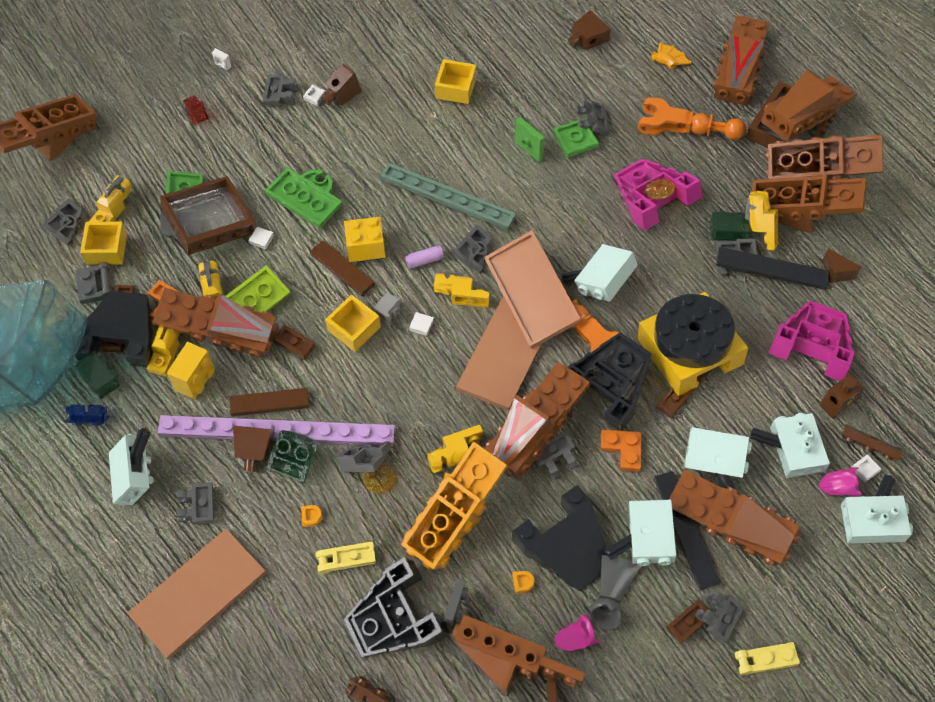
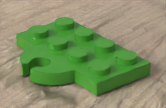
M287 167L264 190L265 195L319 229L343 206L342 201L331 194L333 183L329 174L326 175L324 181H316L324 176L322 170H310L300 175Z

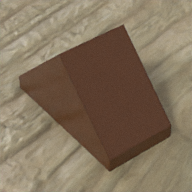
M829 248L823 258L825 270L829 271V283L855 280L861 269V266Z

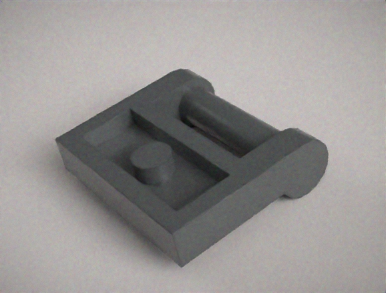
M107 262L76 270L80 304L103 300L112 291L108 275L110 268ZM97 274H101L102 290L98 292Z

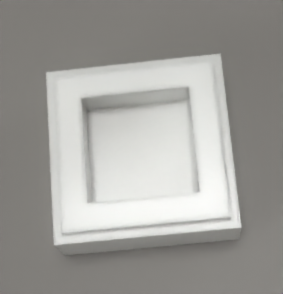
M216 48L212 51L216 65L226 70L232 67L229 55Z
M311 85L303 95V99L319 106L323 101L322 97L327 91Z
M256 227L249 239V243L266 250L274 234L271 231Z
M416 312L409 330L427 336L434 317Z
M868 454L851 467L859 468L855 473L865 483L882 470Z

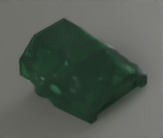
M282 430L271 452L266 470L278 472L298 480L300 484H304L319 444L314 439L297 432Z

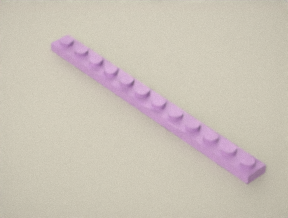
M161 415L157 432L161 437L234 440V425L275 429L272 441L351 445L372 444L375 446H381L384 444V441H390L391 446H394L395 425Z

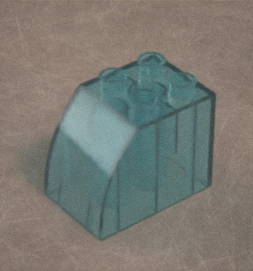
M46 280L0 286V412L16 413L18 407L37 405L62 378L72 363L84 336L88 319Z

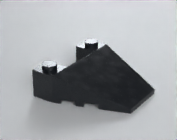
M110 291L74 333L69 352L77 360L95 362L100 342L128 344L126 359L131 365L148 367L154 353L151 348L153 332L150 322L148 295Z
M619 332L599 345V348L591 353H587L579 361L570 364L568 368L589 381L590 388L613 403L604 414L605 422L618 431H622L633 418L652 353Z
M577 484L561 496L560 505L569 516L542 535L528 519L512 531V540L526 557L535 560L541 567L550 570L558 578L576 590L581 591L601 576L602 555H606V546L591 500Z
M406 557L389 566L383 572L384 575L379 581L371 586L368 594L363 599H360L344 618L361 657L431 646L451 634L447 625H445L442 615L432 612L420 620L406 589L423 578L415 562Z

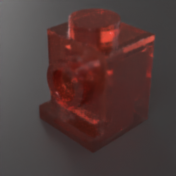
M196 95L183 100L186 112L193 125L209 119L202 100L199 101Z

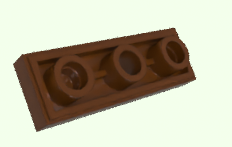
M845 424L842 430V435H844V439L852 443L860 442L864 444L863 447L872 452L877 450L888 460H898L902 455V449Z

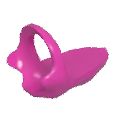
M858 467L827 473L821 478L818 485L824 493L829 495H850L852 497L862 495L859 492V481L855 473L859 469Z
M581 615L576 623L570 624L558 632L555 637V645L563 651L571 652L594 645L601 640H595L593 627L588 619L589 615Z

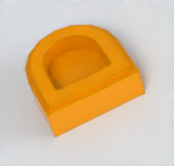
M301 506L303 528L317 526L321 523L323 514L318 506Z
M512 572L515 594L528 593L533 589L535 579L530 572Z

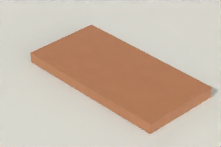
M533 230L484 257L531 349L582 321Z
M504 295L456 386V390L510 411L514 398L518 395L542 344L531 349Z
M225 529L127 613L169 660L266 574V571L232 534Z

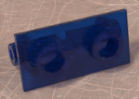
M71 404L66 407V414H69V417L65 420V423H72V425L91 423L93 426H99L104 424L110 415H107V407L103 405H88V412H85V405Z

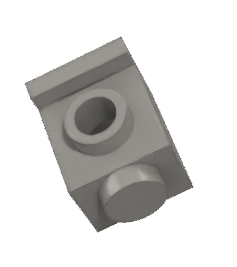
M387 292L374 306L373 310L379 315L380 321L390 327L392 325L391 319L395 318L400 312L402 301L398 296Z

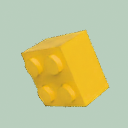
M443 59L435 82V98L469 104L476 82V65Z
M380 217L344 221L349 262L386 258Z
M122 222L85 223L80 253L86 265H98L102 262H107L109 265H123L128 234Z
M352 294L325 319L327 330L354 352L381 328L379 315Z
M187 342L167 371V375L175 391L195 399L198 394L202 393L208 378L210 379L213 376L215 368L207 350Z

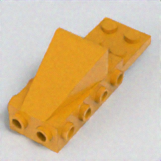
M473 442L452 474L441 481L439 489L429 499L425 510L418 515L412 529L405 534L401 545L407 549L406 552L414 558L418 557L423 561L422 564L430 570L445 568L450 561L449 556L452 551H456L462 543L461 538L480 522L481 518L478 516L486 508L484 505L487 501L486 498L508 465L476 442Z

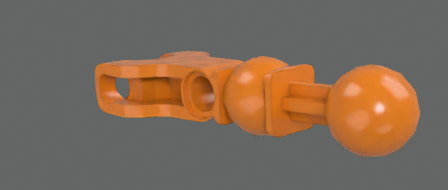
M659 98L645 99L643 109L645 113L653 115V117H643L638 123V130L641 133L653 136L665 131L690 133L691 130L697 135L707 133L709 137L711 130L724 132L727 138L731 140H739L746 133V125L739 118H732L727 123L712 121L713 114L710 117L704 113L693 115L694 111L690 112L686 109L670 107L665 100Z
M577 300L572 302L582 320L572 327L576 328L579 335L591 347V352L619 333L616 331H606L589 314L584 306L578 304Z

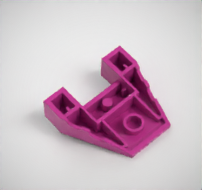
M641 159L614 174L633 223L644 231L659 223L657 209L677 198L689 206L702 198L701 182L699 179L688 172H683V174L675 172V168H662L661 164Z
M810 300L798 310L797 314L792 315L786 323H782L779 326L769 354L787 360L792 349L828 363L824 375L841 381L845 378L854 357V349L851 348L852 339L849 337L850 328L847 314Z

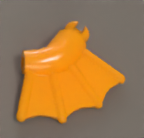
M662 42L659 43L658 53L652 52L651 54L652 61L664 64L670 69H674L677 65L692 63L686 58L684 52H680L674 46H668Z

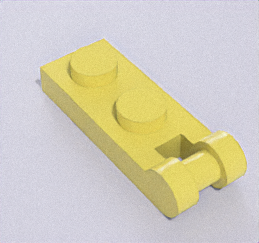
M373 541L316 552V559L319 560V574L376 564ZM333 557V562L327 563V559Z
M794 642L735 652L736 660H739L740 675L793 667L800 664ZM752 658L754 665H749L747 659Z

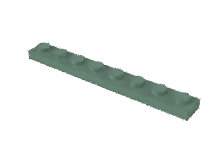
M389 162L380 175L383 181L507 231L516 218V213Z

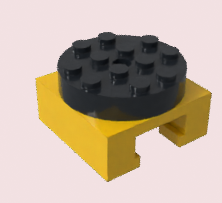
M706 292L675 297L665 303L658 314L639 322V342L643 348L652 353L651 359L678 396L693 388H697L699 385L697 376L717 366L725 374L745 363L748 347L735 331L734 320L730 312L719 301L709 297Z

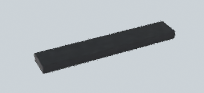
M719 247L716 266L823 290L827 288L828 270Z
M670 471L654 476V482L661 499L669 500L678 483L674 472ZM672 510L674 530L699 591L719 585V578L695 521Z

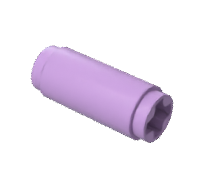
M441 246L430 247L405 256L408 268H416L444 258Z

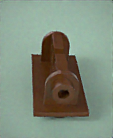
M362 676L349 679L353 685L350 683L345 691L348 692V696L358 702H363L365 696L368 697L366 702L392 701V698L387 696L388 692L386 690L371 686L368 679Z

